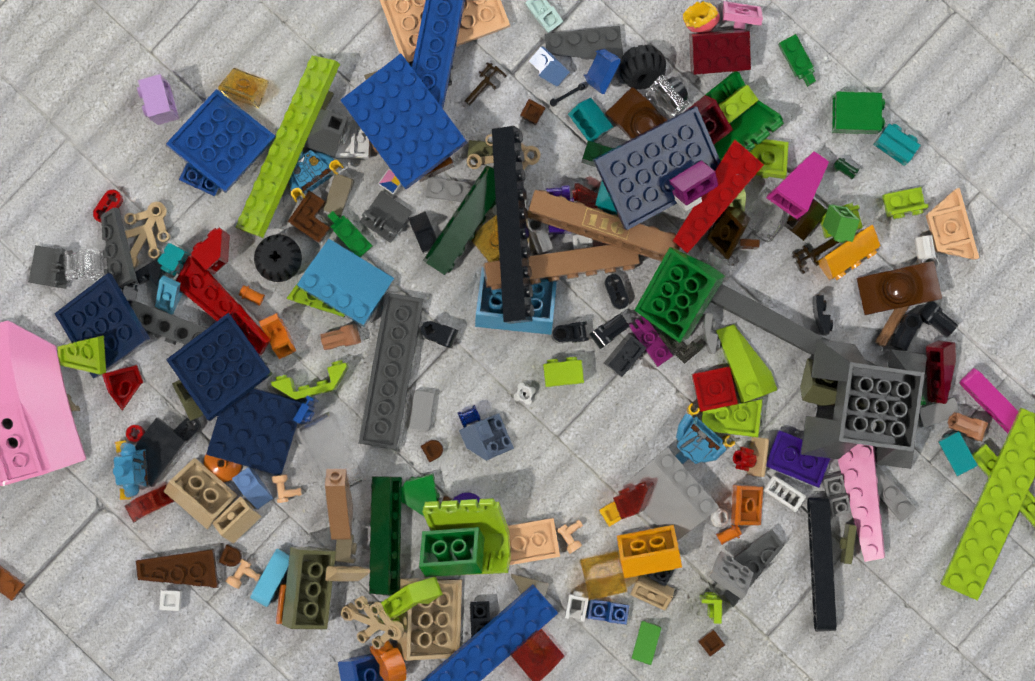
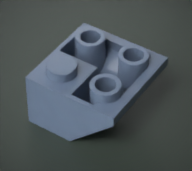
M499 413L459 430L466 448L486 461L514 449Z

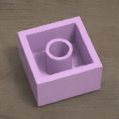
M161 74L138 80L140 87H137L140 98H143L144 101L142 109L144 115L148 116L150 121L160 125L179 119L170 83Z

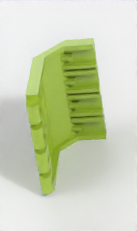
M494 498L480 499L479 503L477 499L461 500L460 504L458 500L442 501V504L439 501L425 502L422 512L430 531L479 527L485 538L483 572L481 574L508 573L511 560L509 528L499 502H495Z

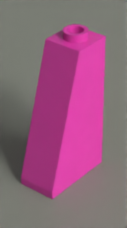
M813 151L766 198L794 218H800L808 211L829 161Z

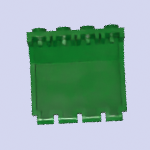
M734 71L705 95L715 99L719 105L740 87L745 86V83L740 73ZM761 101L755 102L729 123L733 130L714 144L720 161L734 140L739 142L749 152L755 148L754 143L759 145L770 136L769 131L773 133L784 124L782 116Z

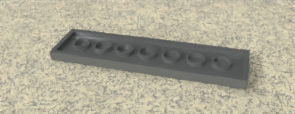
M388 292L385 294L358 444L397 450L424 302L422 298Z

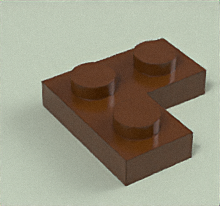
M309 190L287 222L319 244L331 229L315 218L324 206L325 201Z

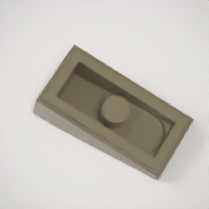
M335 174L323 210L329 213L334 211L337 216L341 217L354 185V180L340 174Z

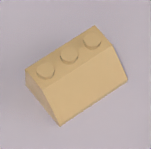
M196 458L191 460L168 482L164 490L170 498L207 530L238 496Z

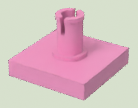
M723 1V20L734 21L733 30L745 29L746 23L762 25L763 16L760 6Z

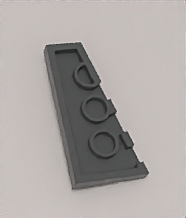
M620 26L545 34L546 49L555 56L594 60L597 55L596 51L602 49L617 55L620 59L623 56Z
M771 529L733 557L734 560L748 567L753 572L750 586L784 545ZM726 590L724 593L726 599L734 607L740 598L729 590Z

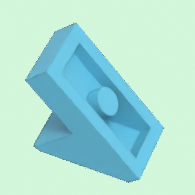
M163 275L159 280L155 307L172 315L183 294L180 291L181 283Z

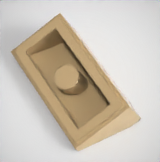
M751 438L750 449L754 450L753 454L757 457V462L754 467L749 468L748 475L765 476L769 446L767 438Z
M328 566L326 568L325 580L360 581L370 573V570L360 566Z
M640 575L637 577L630 595L665 611L673 598L674 588L668 585L663 586L646 575Z

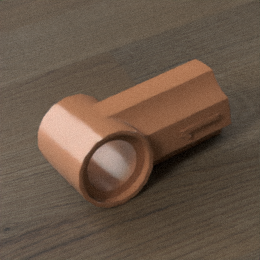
M357 324L340 327L339 330L320 334L324 350L361 343Z
M955 412L949 416L947 422L950 429L966 434V437L981 442L988 423L985 421L969 418Z

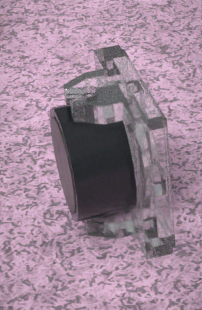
M663 74L656 79L645 93L651 103L667 120L680 114L689 105L685 86L678 79H668Z

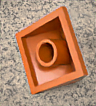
M733 485L732 524L761 525L763 487Z

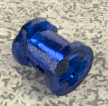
M475 405L462 413L460 411L457 412L464 428L467 427V424L474 421H481Z

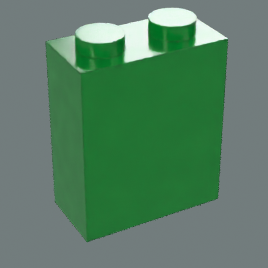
M836 91L832 96V133L878 134L885 126V118L882 117L885 99H882V93Z

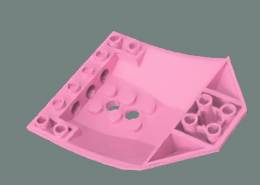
M9 320L0 322V486L44 475L86 460L69 405L57 346ZM5 418L13 421L11 429H6L3 426L2 422ZM9 438H16L18 446H10Z

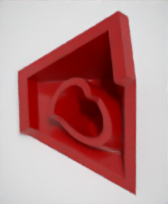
M135 365L102 374L108 393L123 411L143 383L138 366Z

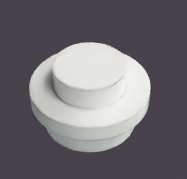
M718 508L711 514L712 524L715 527L726 525L728 513L722 508Z

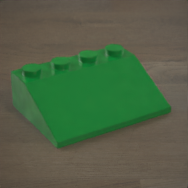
M669 247L634 311L681 343L692 334L724 280L725 275L712 266L673 247Z

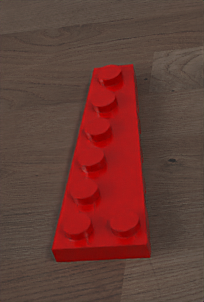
M734 140L715 170L718 186L701 196L702 202L691 209L672 242L687 254L764 164L739 142Z
M192 255L188 256L176 279L177 282L181 283L180 291L216 321L230 313L259 355H262L271 339L212 274L206 271Z

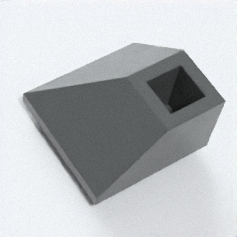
M320 110L304 147L335 158L348 124V117L329 110Z

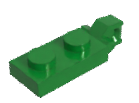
M795 34L779 42L778 46L795 77H798L799 80L803 78L807 87L816 82L813 75L815 72L814 66L797 35Z
M334 211L327 215L334 223L330 227L355 255L361 258L373 247L344 215L339 218Z

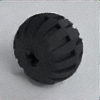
M638 45V47H632L621 58L619 65L620 76L624 83L636 90L652 88L664 78L666 60L661 51L654 46Z
M281 234L271 235L258 244L254 254L255 267L260 275L269 281H287L295 276L300 269L302 253L298 244L292 238ZM276 253L281 256V258L277 259V262L273 259Z

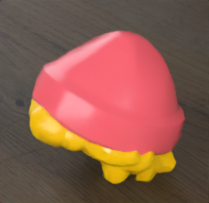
M702 1L701 3L696 2L689 6L683 13V20L691 32L706 33L712 32L720 20V15L717 8L710 2Z

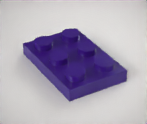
M778 430L767 457L766 467L819 488L831 458L802 455V439Z

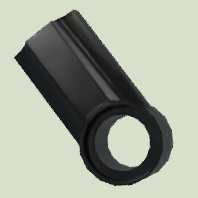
M927 302L917 314L925 324L934 327L945 338L954 332L957 324L942 312L943 309L936 302Z
M909 313L903 316L891 345L907 351L917 329L922 325V319L918 314ZM909 317H913L915 320L913 327L907 324Z
M619 314L605 325L602 324L589 335L599 349H602L612 342L613 338L630 326L625 318Z

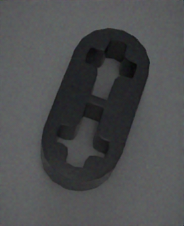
M611 274L605 279V288L612 306L615 309L621 310L628 305L629 298L620 276ZM610 278L618 280L616 284L617 291L614 290L613 286L608 285ZM616 293H619L621 298H625L623 306L615 303L617 300Z
M186 418L174 430L180 435L183 433L182 437L188 442L199 432L201 424L197 418L191 421L189 418ZM195 422V430L190 429L186 432L185 430L189 427L187 423Z

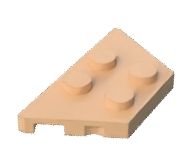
M957 188L925 216L936 252L976 260L979 259L962 194L960 188Z

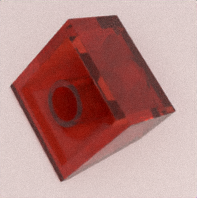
M542 628L539 631L533 632L510 652L511 657L532 681H541L565 656Z

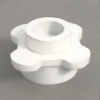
M524 383L518 384V391L514 394V399L516 401H523L526 405L531 404L532 395L536 392L535 388L527 387Z

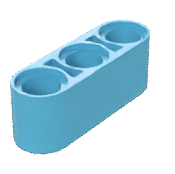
M276 549L250 596L252 600L265 607L270 605L288 572L290 555Z

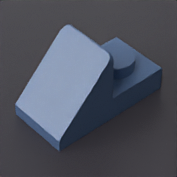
M544 46L540 47L529 60L540 71L539 76L555 86H559L570 73Z

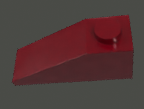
M937 340L926 346L927 394L929 402L946 404L956 363L955 342Z

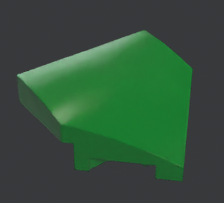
M434 473L422 477H411L402 486V503L424 516L422 511L425 502L438 501L440 497L435 485Z

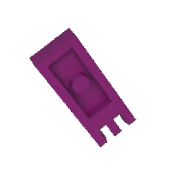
M640 316L644 323L641 324L636 319L634 322L638 327L635 329L634 325L630 323L629 328L638 341L646 347L645 351L656 367H659L672 358L673 355L651 323L643 316Z

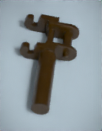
M487 62V67L482 72H478L480 74L479 77H483L484 80L479 83L464 102L470 106L488 85L495 90L496 86L490 82L495 73L502 74L504 78L507 75L497 66L493 67L492 63L489 64ZM489 69L493 70L489 77L485 75Z
M832 238L811 250V253L808 251L809 248L804 245L802 246L803 249L797 253L793 251L792 258L796 259L794 263L801 274H805L801 265L803 261L811 258L814 265L818 266L819 263L816 262L815 257L839 242ZM805 253L807 256L800 260L798 256Z

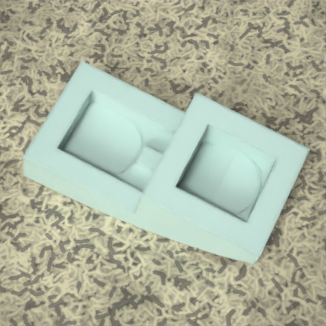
M527 0L524 3L547 33L563 22L554 7L550 6L547 0Z

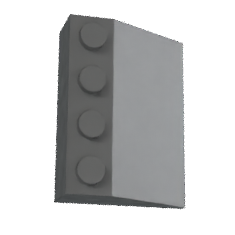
M668 448L662 450L622 485L658 527L674 525L677 541L719 508Z

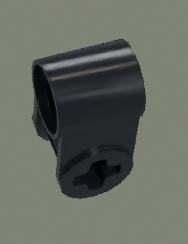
M432 321L422 324L421 334L425 339L451 349L453 348L459 330ZM432 326V330L435 332L426 335V330L424 329Z
M587 321L556 326L551 334L552 340L560 344L589 341L585 327ZM558 329H562L565 332V338L562 340L558 339L555 335Z

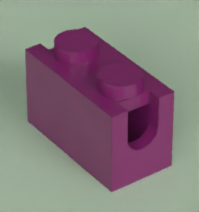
M702 160L669 180L670 184L675 188L672 191L673 195L686 206L718 186L715 171Z

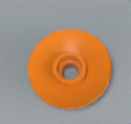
M209 455L204 457V466L222 482L233 480L232 478L241 471L242 465L223 460L225 464L223 467H220L218 462L223 459Z

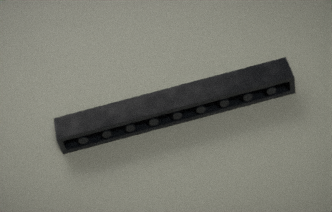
M515 126L492 129L503 321L510 324L533 322L532 316H534V307L531 303L533 288L530 285L532 270L529 266L531 252L527 241L529 229L526 226V219H528V211L525 208L527 193L524 188L526 175L522 164L524 152L521 148L523 134Z

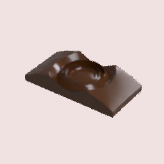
M630 88L605 112L630 139L667 121L650 101L635 88Z
M934 261L856 278L864 315L942 299Z

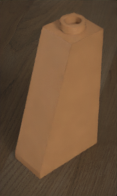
M326 469L325 491L331 540L351 539L353 501L347 470Z

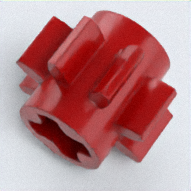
M740 447V450L735 451L733 454V462L736 464L735 468L748 472L749 468L754 467L757 462V457L753 454L754 450Z

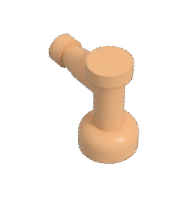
M287 474L272 476V482L277 484V503L288 502V497L302 495L301 488L285 490L284 482L288 480Z
M577 520L576 523L569 527L565 524L556 530L568 544L567 551L569 554L582 546L580 541H574L571 536L572 533L583 526L580 520Z
M241 559V564L235 574L226 579L229 585L237 589L241 586L240 579L243 574L254 578L255 581H258L261 574L250 568L252 564L244 559Z

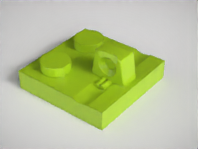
M765 139L759 145L754 143L755 148L750 153L764 164L756 174L757 176L767 179L768 177L784 179L787 176L789 142Z

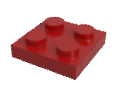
M730 366L691 374L698 407L700 408L699 412L738 404Z

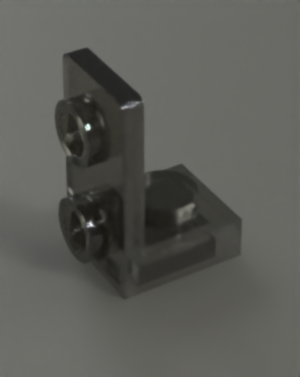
M665 332L659 335L664 344L684 364L706 345L702 338L696 343L692 341L686 345L684 341L679 343Z

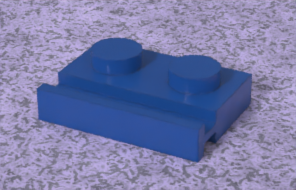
M307 395V402L302 403L293 420L299 424L310 422L315 415L313 404L318 402L319 399Z

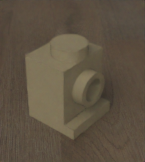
M351 534V539L336 540V562H356V558L352 557L353 554L356 555L357 543H354L353 534Z

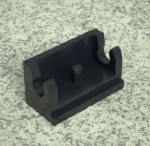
M627 334L603 364L612 369L615 374L623 377L645 351L646 347L634 336Z

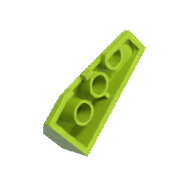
M734 324L716 330L728 367L730 366L732 379L741 403L778 390L771 371Z

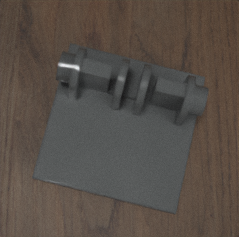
M380 191L369 209L363 212L360 222L391 243L412 214V211L383 191Z
M35 245L28 283L66 289L73 251Z

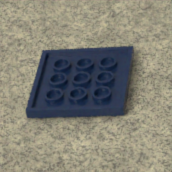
M111 273L105 274L54 313L71 343L104 335L106 371L150 340V337ZM89 372L93 379L100 376V374Z
M227 313L166 359L209 421L273 374L230 313Z
M258 388L252 389L218 415L206 455L275 475H282L297 427V422L293 419L304 402Z

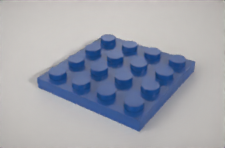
M216 89L171 137L166 146L224 193H227L274 141L275 135Z

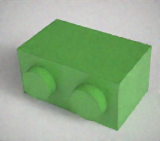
M829 204L822 226L828 231V234L833 236L835 241L845 243V241L853 242L860 220L847 207Z

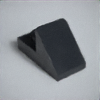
M425 211L408 218L423 254L428 252L437 240Z
M158 259L135 271L137 280L132 283L144 284L150 280L149 277L151 276L155 285L159 286V280L165 275V271L160 269L162 265L159 264Z

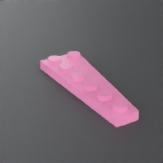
M857 444L838 459V463L843 475L853 520L857 527L856 531L864 561L866 562L884 558L885 550L879 507L880 498L877 486L878 478L876 476L875 447Z

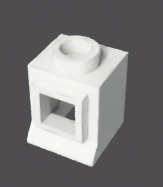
M574 591L573 594L569 593L565 618L569 619V617L583 622L585 621L589 598L585 596L584 592ZM573 599L582 601L580 610L571 608Z

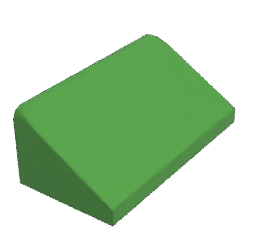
M641 621L632 659L648 665L652 664L661 626Z

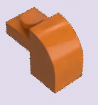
M277 313L259 321L261 328L271 339V347L279 359L296 352L291 335Z
M389 640L380 649H375L373 645L370 646V652L380 665V675L384 681L406 680L405 662L397 647L394 648Z

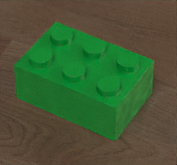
M479 527L422 531L419 568L425 577L481 574L483 572L485 538Z

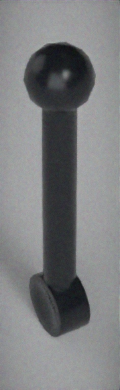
M580 83L577 88L569 91L557 99H551L550 105L552 107H555L557 105V102L565 99L566 97L574 94L579 90H584L585 85L583 83Z

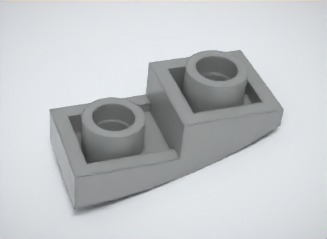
M705 313L703 314L702 321L704 342L709 354H715L716 350L719 351L720 339H717L718 334L711 333V330L714 331L715 328L713 314Z
M841 472L824 476L822 481L826 497L829 498L831 516L836 517L851 513L849 498L845 491Z

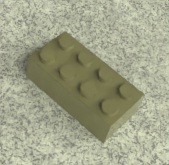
M290 547L282 618L283 626L290 629L327 630L333 581L325 580L326 568L334 566L336 551L327 548Z

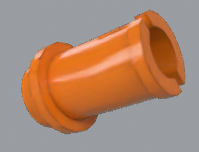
M243 285L239 293L241 299L244 300L245 298L259 306L265 296L250 289L249 285Z
M731 524L732 527L716 534L721 545L736 537L740 538L739 536L742 533L738 525L733 526Z

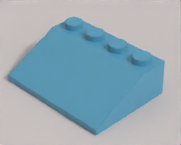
M328 239L306 269L297 286L365 327L394 278Z
M482 267L475 327L551 335L557 281L548 282V279H544L539 284L531 285L533 288V296L531 297V303L534 307L533 322L510 324L503 321L502 289L492 290L491 287L486 288L484 268Z

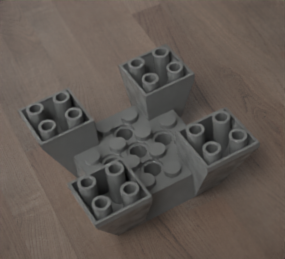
M816 339L811 377L838 381L833 419L806 416L801 454L840 459L857 444L876 446L875 457L877 465L911 469L927 361L926 354L890 349L887 367L869 365L855 344ZM881 382L882 388L879 391L878 386ZM858 400H860V406H859V407H857V401H858ZM877 402L879 403V408H878V410H876V404H877ZM874 422H876V428H875V429H873V424H874Z

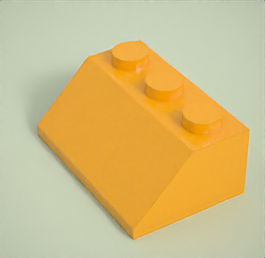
M870 225L854 236L853 242L846 241L817 261L829 280L835 278L837 281L846 275L845 270L849 267L853 270L862 264L861 259L864 257L869 259L878 253L876 249L880 247V243L874 226Z
M674 525L617 535L624 578L682 568Z

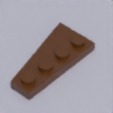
M214 549L136 560L138 580L219 588Z

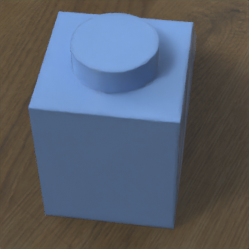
M248 467L232 478L242 494L257 509L273 499V496L254 468Z

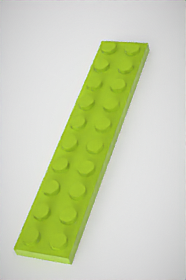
M311 56L235 228L264 238L338 71L340 63L336 60Z
M1023 408L1019 409L940 582L941 585L977 601L1035 477V413Z

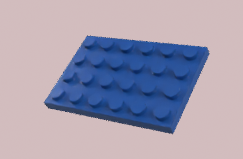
M401 53L341 99L343 105L405 189H408L468 143Z

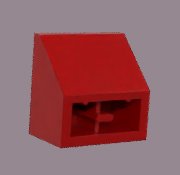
M220 227L211 230L207 235L208 238L203 242H198L191 252V255L200 265L212 274H215L228 263L230 235Z

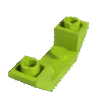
M342 360L332 362V366L327 367L331 382L328 383V380L316 383L317 386L311 388L309 385L298 387V391H296L293 378H287V375L275 377L276 381L271 382V384L293 399L300 400L306 398L307 395L316 396L335 391L349 365L348 363H343Z
M432 577L405 586L382 601L381 604L391 621L400 622L398 616L418 603L429 604L443 594L437 578Z

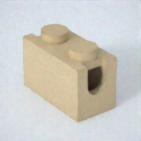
M240 496L212 524L221 536L234 544L262 516L254 510V506Z

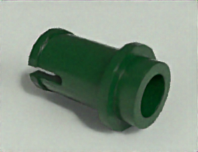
M838 158L833 165L836 172L840 171L851 180L856 176L853 173L857 174L859 171L858 168L847 163L845 158Z

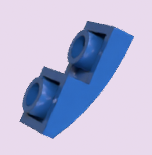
M186 163L179 181L215 197L219 188Z
M589 598L586 618L627 625L630 605Z

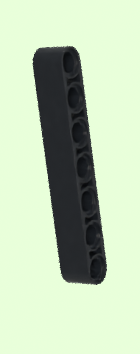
M808 497L807 514L814 629L816 632L836 631L830 502L828 497Z

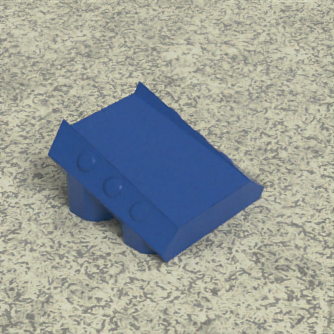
M606 49L596 51L597 55L584 77L590 86L599 93L605 94L621 59Z

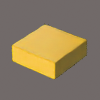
M616 500L599 510L609 527L625 518Z

